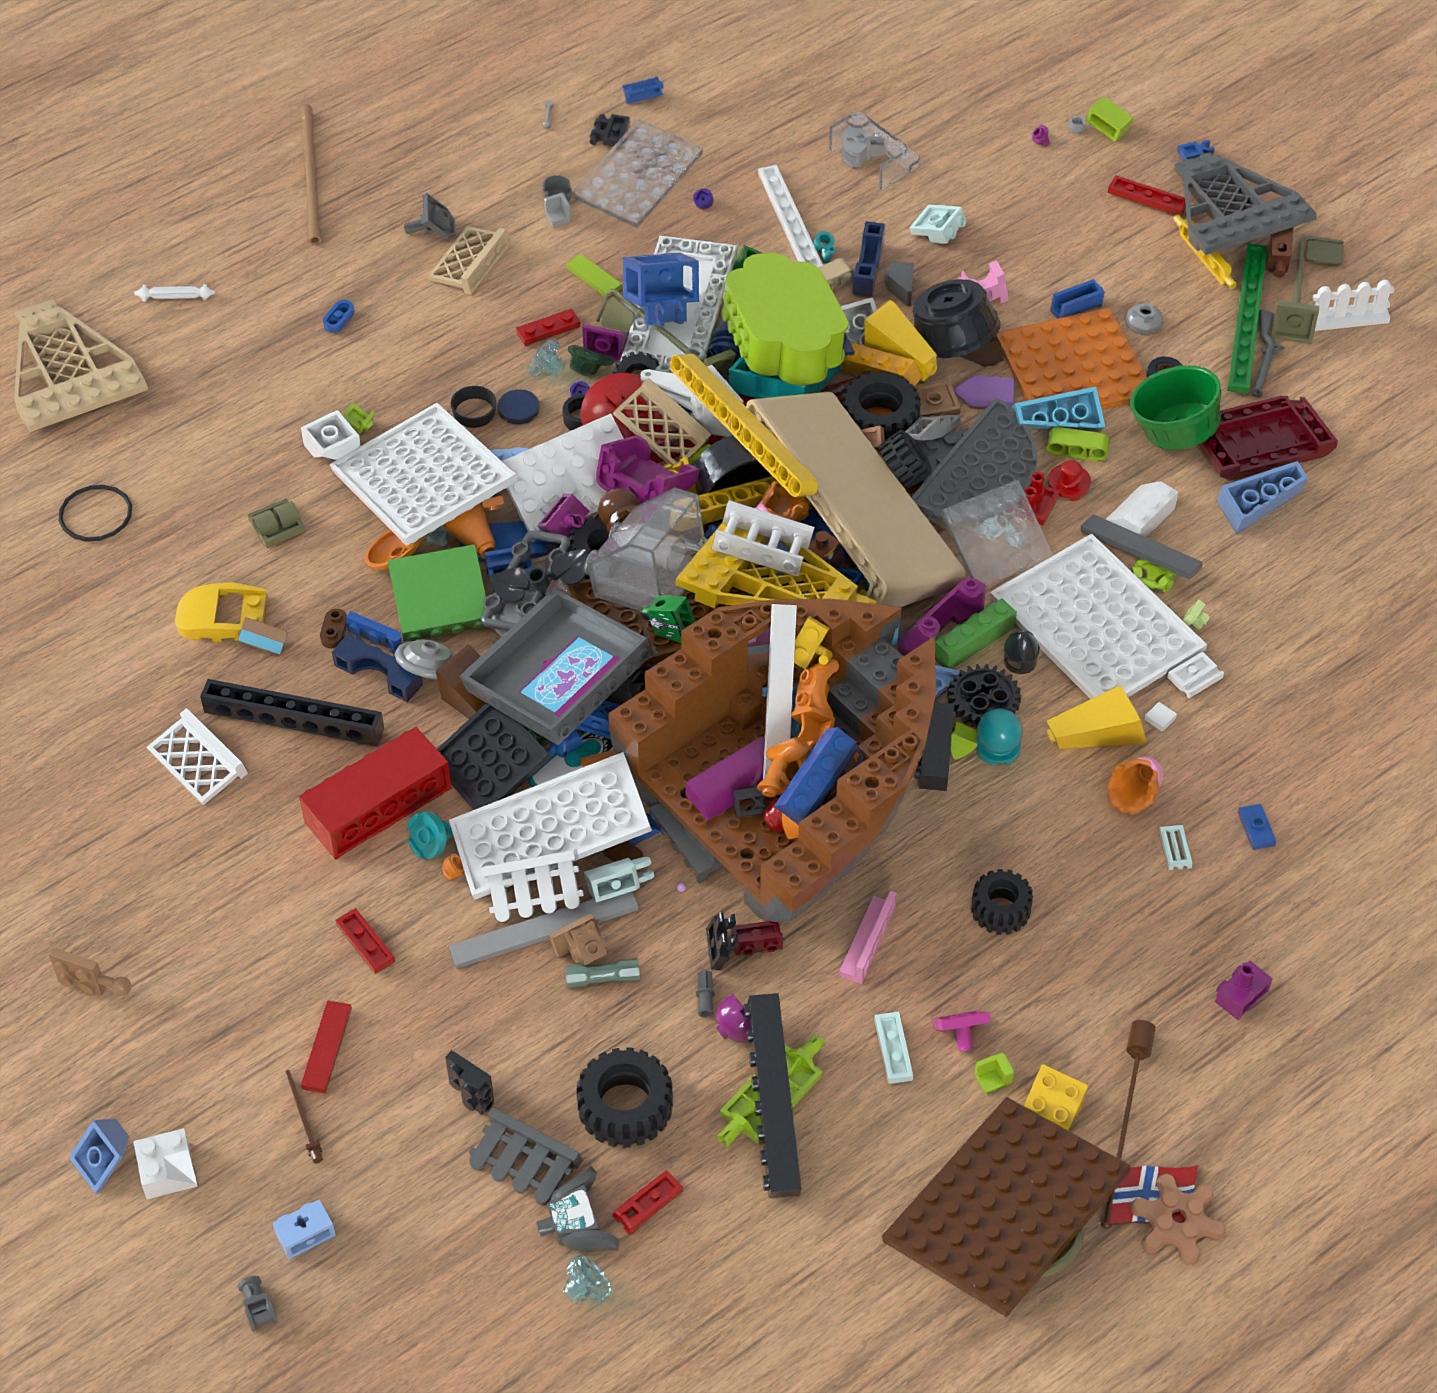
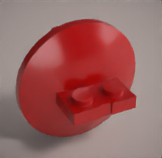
M616 373L597 381L588 390L583 399L581 407L582 426L611 414L623 438L635 436L613 413L642 386L641 377L630 373ZM641 395L636 398L637 405H647V401ZM624 409L622 411L626 417L634 418L633 410ZM637 410L638 418L648 419L647 410ZM652 411L653 419L663 420V415L660 412ZM638 423L641 431L650 432L649 424ZM653 424L654 432L661 433L664 426Z

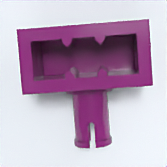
M563 494L539 522L537 527L542 532L569 537V533L574 527L579 528L581 527L580 524H584V520L587 519L586 516L590 511L573 494Z
M1253 962L1243 963L1242 966L1240 965L1234 970L1232 977L1228 981L1223 980L1216 989L1218 993L1215 1003L1239 1020L1269 991L1273 978Z

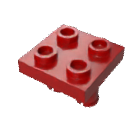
M1034 472L1031 476V484L1023 491L1021 500L1004 512L1044 526L1059 498L1060 491L1044 486V474Z

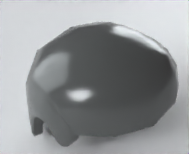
M556 175L547 177L543 182L544 198L563 193L569 202L572 196L569 179Z

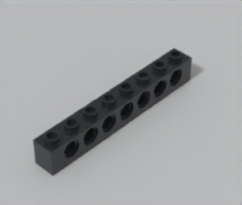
M207 679L200 695L204 713L374 746H378L384 731L383 716L380 711Z

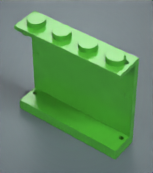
M475 544L387 560L403 641H416L428 636L436 638L444 633L452 632L458 634L466 629L474 628L479 630L486 627L481 622V617L485 611L483 602L486 595Z

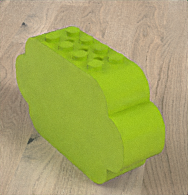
M761 253L749 256L745 259L743 268L735 269L727 274L725 291L723 292L724 307L722 309V318L728 324L729 333H732L734 336V343L738 345L741 357L745 359L752 371L765 376L778 375L783 381L793 385H807L821 382L826 378L828 368L837 367L844 361L843 341L844 333L848 329V319L822 271L816 265L808 262H791L787 257L777 253Z

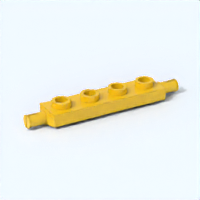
M1176 215L1173 221L1179 226L1181 237L1221 285L1227 284L1230 289H1234L1237 283L1230 275L1232 271L1230 264L1223 259L1219 251L1207 255L1202 250L1196 251L1188 240L1187 219L1183 220L1180 215Z

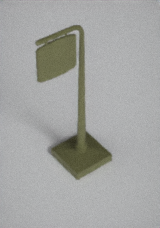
M1313 236L1301 238L1293 302L1278 300L1271 332L1272 338L1312 343L1319 306L1301 304L1304 241L1313 240L1308 241L1306 259L1326 264H1343L1344 246L1341 244H1344V241Z
M610 289L605 295L596 322H599L602 317V327L630 332L634 321V312L615 297L608 301L610 294H616L644 319L645 312L632 302L624 299L623 295L617 290ZM652 325L684 354L699 356L694 351L689 352V347L664 327ZM730 349L705 359L703 364L706 367L712 365L726 380L736 353Z

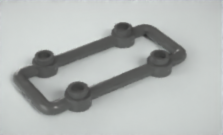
M536 530L529 531L524 536L522 542H518L512 547L511 551L514 557L507 569L518 568L520 562H525L530 558L531 550L529 545L533 539L561 544L559 548L550 552L549 560L551 564L554 559L567 552L570 546V539L565 535ZM549 566V568H548L547 571H549L550 574L554 575V574L551 572L550 566ZM536 591L532 600L526 602L521 607L523 617L542 600L540 591ZM495 592L484 599L485 611L481 617V622L484 626L508 631L516 624L490 619L493 614H499L503 608V602Z

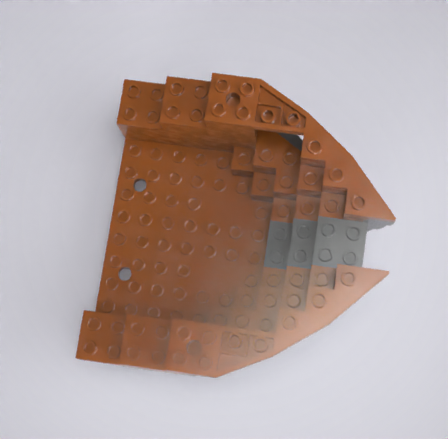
M830 598L766 600L718 607L681 631L682 649L645 672L644 691L609 713V731L614 751L617 754L624 752L640 798L649 807L660 802L684 826V833L713 862L718 860L744 886V903L761 919L772 922L784 921L787 924L819 900L839 879L848 874L867 854L876 839L887 830L907 791L920 758L924 753L935 704V638L932 637L904 657L894 649L891 643L895 629L899 626L901 607ZM772 604L797 605L795 640L809 616L830 628L820 645L830 650L833 654L831 659L837 660L839 664L838 670L827 680L829 685L827 702L833 712V717H835L833 728L838 727L857 743L864 757L858 766L837 780L836 797L799 822V837L794 839H788L785 833L771 831L765 823L764 813L737 818L733 805L708 821L689 799L681 797L682 794L686 793L687 781L762 736L765 739L767 697H763L762 688L768 687L770 644L748 647V641L771 627ZM815 653L807 669L819 663L820 655ZM795 663L793 684H798L800 675L805 669ZM764 795L760 802L768 807L771 801L778 797ZM751 798L741 800L739 802L740 811L750 810L755 801ZM758 804L755 809L762 808V806ZM744 853H751L754 857L751 859H744L741 855Z

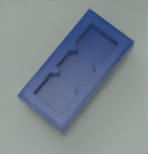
M1262 804L1239 807L1238 814L1252 849L1256 850L1275 846L1276 839Z

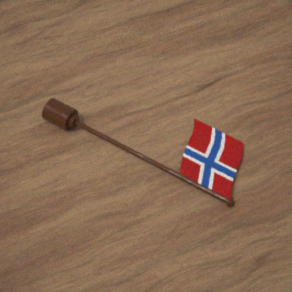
M1135 1020L1131 1023L1126 1049L1127 1053L1135 1061L1116 1156L1120 1160L1122 1158L1139 1062L1151 1056L1156 1031L1155 1025L1146 1020ZM1198 1165L1183 1168L1131 1167V1172L1108 1199L1105 1220L1101 1223L1102 1228L1109 1229L1111 1225L1126 1223H1150L1147 1219L1137 1217L1132 1213V1201L1138 1198L1150 1201L1157 1200L1160 1192L1156 1182L1163 1174L1173 1176L1176 1186L1180 1191L1188 1194L1193 1193ZM1180 1211L1172 1214L1175 1222H1185V1217Z

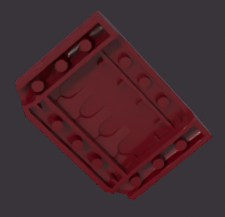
M1277 396L1221 410V420L1216 432L1206 441L1198 444L1219 476L1231 481L1266 472L1296 461L1302 463L1326 457L1337 448L1338 440L1305 397H1300V400H1289L1288 396Z

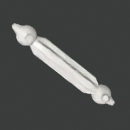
M203 284V287L200 289L191 286L153 287L150 290L146 288V285H142V288L134 292V295L142 298L143 302H146V299L149 297L154 299H195L199 296L203 298V301H207L210 295L215 294V291L208 288L207 284Z

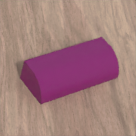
M762 736L686 782V796L708 821L734 805L731 789L757 785L763 780L765 739Z

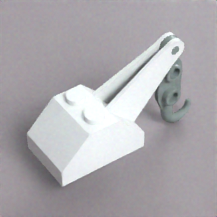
M688 348L689 352L695 351L700 353L697 357L702 362L707 358V353L703 348ZM670 362L660 364L655 370L646 369L641 372L642 382L650 378L676 403L693 412L691 416L710 434L725 437L733 435L671 371ZM712 365L707 366V368L743 403V400L737 395V393L731 388V386L725 381V379L719 374V372Z

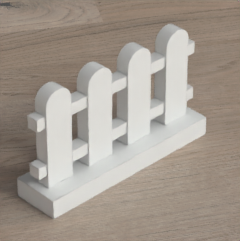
M1388 280L1380 281L1377 288H1371L1368 282L1359 284L1357 290H1351L1348 284L1341 285L1337 292H1331L1328 286L1321 287L1318 293L1313 295L1315 305L1319 306L1315 331L1389 323L1391 317L1387 308H1390L1388 298L1390 293H1394V287L1391 286ZM1370 295H1375L1373 303H1368ZM1355 297L1354 304L1348 305L1350 298ZM1335 299L1334 307H1329L1330 300Z
M577 849L481 867V877L488 876L489 880L488 883H485V889L490 888L493 907H489L490 913L495 912L496 919L500 922H505L510 918V909L518 908L520 916L526 918L533 914V905L541 904L542 910L546 913H552L556 910V901L564 900L565 905L570 909L577 908L580 904V896H584L583 890L578 891L575 872H579V866L573 865V860L579 859ZM558 863V869L551 871L549 864ZM534 867L535 874L527 875L526 869ZM511 872L512 878L504 879L503 873ZM560 875L563 894L555 895L552 877ZM537 880L540 898L532 899L529 881ZM505 885H514L517 902H508Z

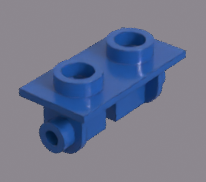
M658 77L622 85L627 104L663 95V82H659Z

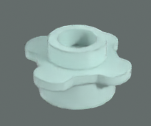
M441 525L435 531L430 532L427 542L445 546L451 534Z

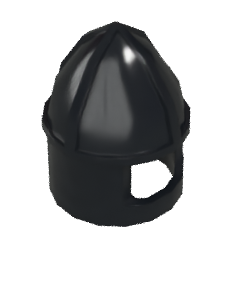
M1028 630L1016 631L1007 638L1004 644V665L1010 672L1027 674L1036 667L1040 646L1033 633ZM1007 657L1013 662L1022 663V668L1016 669L1008 663Z

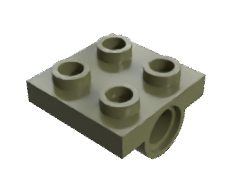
M287 498L247 514L249 522L266 548L306 532L293 501H288Z

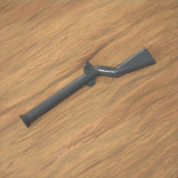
M1263 309L1259 310L1260 336L1267 344V347L1262 348V352L1265 355L1255 386L1251 389V394L1254 397H1261L1263 395L1262 388L1272 357L1285 347L1276 344L1269 335L1275 315L1273 312Z

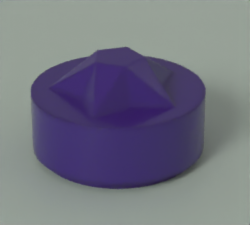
M703 188L695 192L693 200L699 209H707L712 206L714 197L710 190Z
M583 381L575 382L570 388V396L586 394L590 389L589 385Z

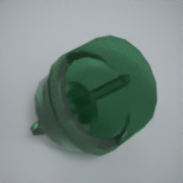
M571 345L567 349L571 354L570 368L584 376H591L597 373L601 366H609L615 363L612 357L591 351L582 346Z

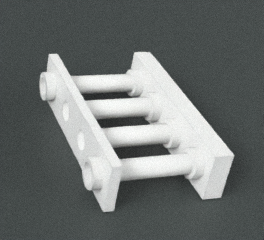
M728 501L722 522L728 525L725 532L716 531L712 550L798 576L804 558L799 556L798 553L801 547L808 549L814 527ZM736 527L749 531L746 539L733 535ZM757 534L770 537L768 546L755 542ZM779 540L792 544L790 552L776 549Z

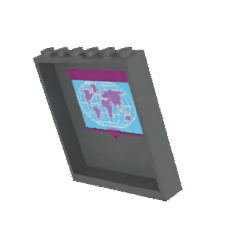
M554 588L463 672L460 678L467 692L559 745L647 661L653 652L646 637Z

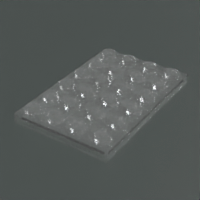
M638 119L572 192L573 198L638 228L703 154V148Z

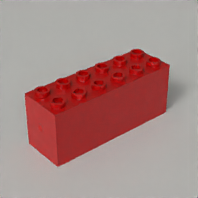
M416 726L409 731H405L391 742L385 743L376 751L366 754L354 764L346 766L332 777L326 778L317 786L304 791L299 796L304 823L331 856L337 859L451 790L448 761Z

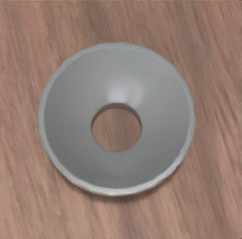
M1138 304L1128 310L1125 322L1131 331L1140 335H1151L1161 329L1163 316L1160 310L1152 304ZM1140 310H1149L1151 313L1147 315L1142 314Z

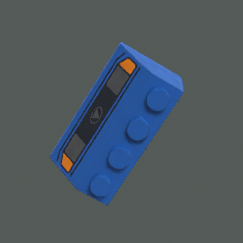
M838 727L826 729L774 806L799 826L800 821L836 797L837 780L862 762L864 757L857 743Z

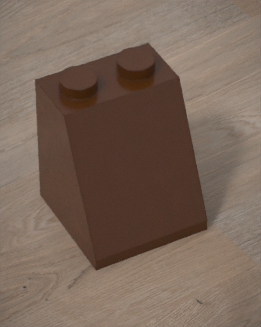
M469 644L436 671L441 699L468 719L486 704L483 700L467 692L460 678V675L481 657Z

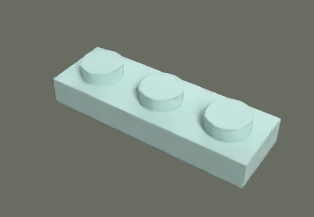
M899 1012L875 1015L874 1021L888 1084L913 1081V1072Z

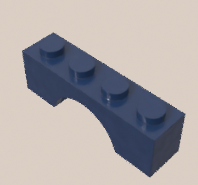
M865 222L859 262H856L853 276L852 294L873 296L884 245L885 223Z
M347 634L332 651L334 666L352 675L367 669L384 673L387 676L389 694L407 703L423 685L422 677L403 669L397 663L395 656H391L380 648L365 643L358 637L355 638Z

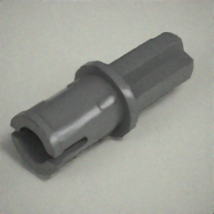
M703 969L698 972L696 997L698 998V1015L708 1018L714 1014L713 997L715 996V991L712 989V972Z

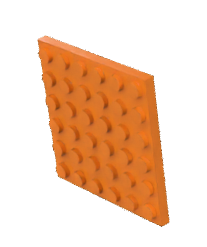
M1110 307L999 331L997 334L1002 354L1026 401L1096 387L1101 409L1103 410L1130 404L1133 391L1147 378Z

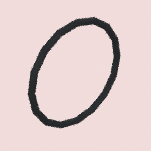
M90 485L76 490L64 500L59 509L58 521L63 531L75 539L101 541L115 536L126 527L132 517V504L128 496L116 487ZM94 489H106L118 493L125 499L128 505L127 517L122 525L105 535L95 537L77 535L70 531L63 521V510L68 502L80 493Z

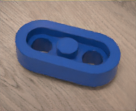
M349 300L336 302L323 318L324 329L329 333L341 331L355 313L353 303Z

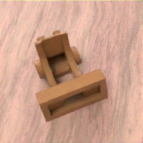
M592 914L549 934L555 955L558 958L570 953L577 964L586 965L607 954L605 950L608 948L607 943L600 935L596 919Z

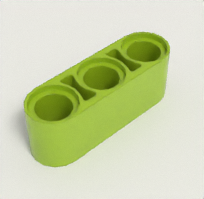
M1055 427L1049 431L1047 451L1055 456L1103 461L1108 456L1110 438L1103 433Z

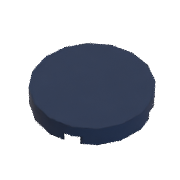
M523 389L511 390L503 394L498 400V412L500 417L506 419L508 423L525 424L532 421L535 415H538L539 401L530 391Z

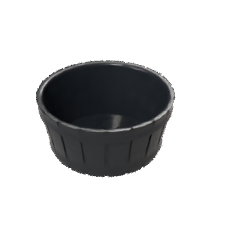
M956 279L933 285L923 291L916 298L913 305L914 327L937 354V358H952L972 353L991 342L1001 327L997 311L992 306L985 289L979 283L972 280Z
M733 435L725 437L708 447L698 457L694 465L700 469L698 480L695 483L698 496L772 477L763 465ZM723 519L717 520V521H713V522L722 523V522H723Z

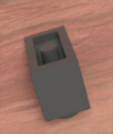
M890 262L889 270H885L884 282H888V291L906 306H911L914 263Z

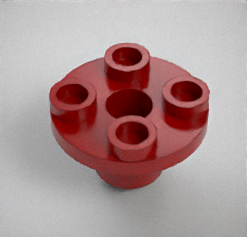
M1067 460L1050 471L1048 487L1059 490L1060 497L1077 501L1089 491L1091 477L1077 461Z

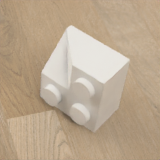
M338 410L301 427L304 446L314 458L323 456L338 460L360 447L359 435Z
M184 1128L134 1141L141 1184L147 1200L198 1187L190 1146Z

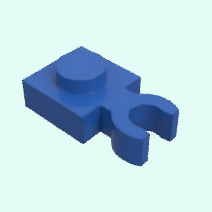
M1205 140L1199 145L1194 141L1178 145L1177 152L1185 160L1204 153H1211L1213 155L1215 148H1209L1210 140Z

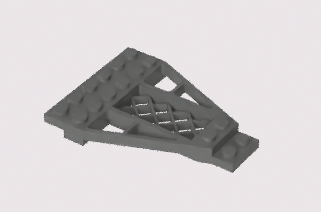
M1204 153L1200 156L1175 163V171L1183 179L1188 240L1196 251L1202 250L1205 255L1316 220V212L1298 192L1219 155L1213 156L1211 153ZM1244 179L1249 180L1257 184L1258 186L1251 187ZM1272 191L1283 198L1264 202L1258 195ZM1189 193L1199 203L1198 205L1190 207ZM1205 212L1212 219L1195 226L1191 224L1192 216Z

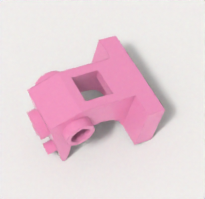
M997 261L989 263L990 272L984 280L976 281L975 279H969L964 270L962 271V277H958V279L972 280L979 283L985 289L990 301L997 298L1001 304L1009 301L1005 274Z

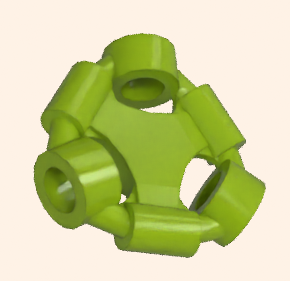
M1142 558L1135 562L1136 565L1134 567H1131V572L1151 590L1157 588L1166 592L1174 585L1175 573ZM1142 569L1146 572V578H1142Z

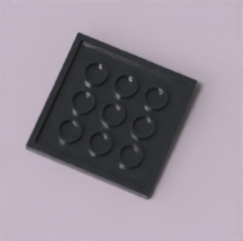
M488 703L437 748L440 754L448 761L451 785L473 810L509 797L552 758L520 722Z

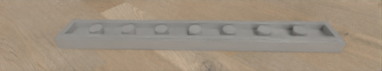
M632 891L597 903L592 899L580 903L574 909L567 907L449 945V951L456 969L549 940V934L589 914L595 917L598 924L638 911V904Z

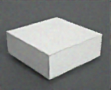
M1158 702L1145 715L1144 720L1163 732L1176 719L1177 714Z

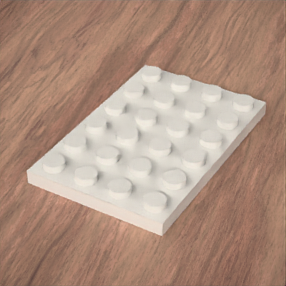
M611 414L502 461L517 476L518 481L506 489L528 532L540 530L537 525L563 494H573L590 511L586 516L587 518L598 513L600 498L607 492L598 485L596 480L601 445L624 439Z

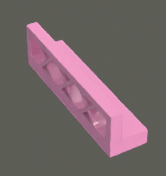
M890 891L886 900L873 896L839 971L840 977L860 984L863 983L896 909V892Z

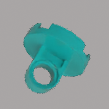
M429 811L415 814L410 818L407 825V830H410L411 837L407 839L411 850L420 858L430 859L438 857L443 853L446 842L453 834L449 823L441 820L436 814Z

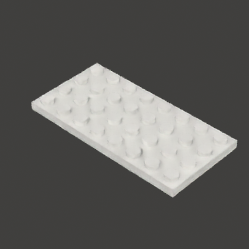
M624 752L449 820L474 900L491 894L490 888L485 889V883H488L489 880L488 876L481 877V867L576 849L578 858L581 859L652 831ZM558 863L549 864L550 870L558 868ZM534 867L526 869L527 875L535 874ZM511 872L503 873L504 879L512 878Z

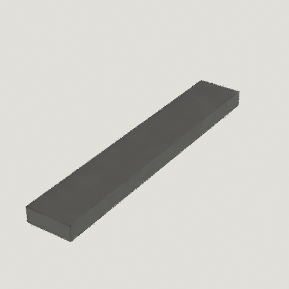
M1094 514L1081 525V532L1087 535L1093 534L1097 539L1189 580L1202 568V561Z

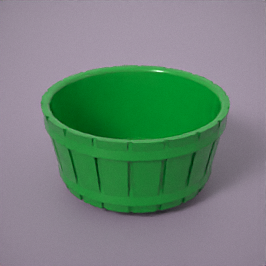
M1192 365L1170 367L1150 375L1135 388L1130 398V408L1135 419L1144 430L1145 436L1155 446L1166 450L1191 448L1206 441L1219 427L1221 420L1220 380L1216 374L1203 367Z

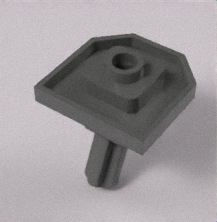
M428 193L423 195L421 219L404 224L406 234L424 230L426 234L436 232L444 239L456 234L455 219L449 209Z

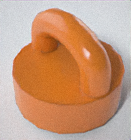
M452 853L443 861L442 872L447 880L458 878L465 873L461 858L457 854Z

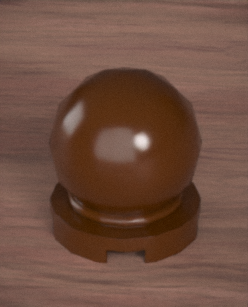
M625 488L611 489L600 498L598 505L599 517L606 526L607 533L615 543L628 544L631 543L630 539L635 538L637 535L642 537L650 526V519L646 510L641 507L638 497L632 491Z

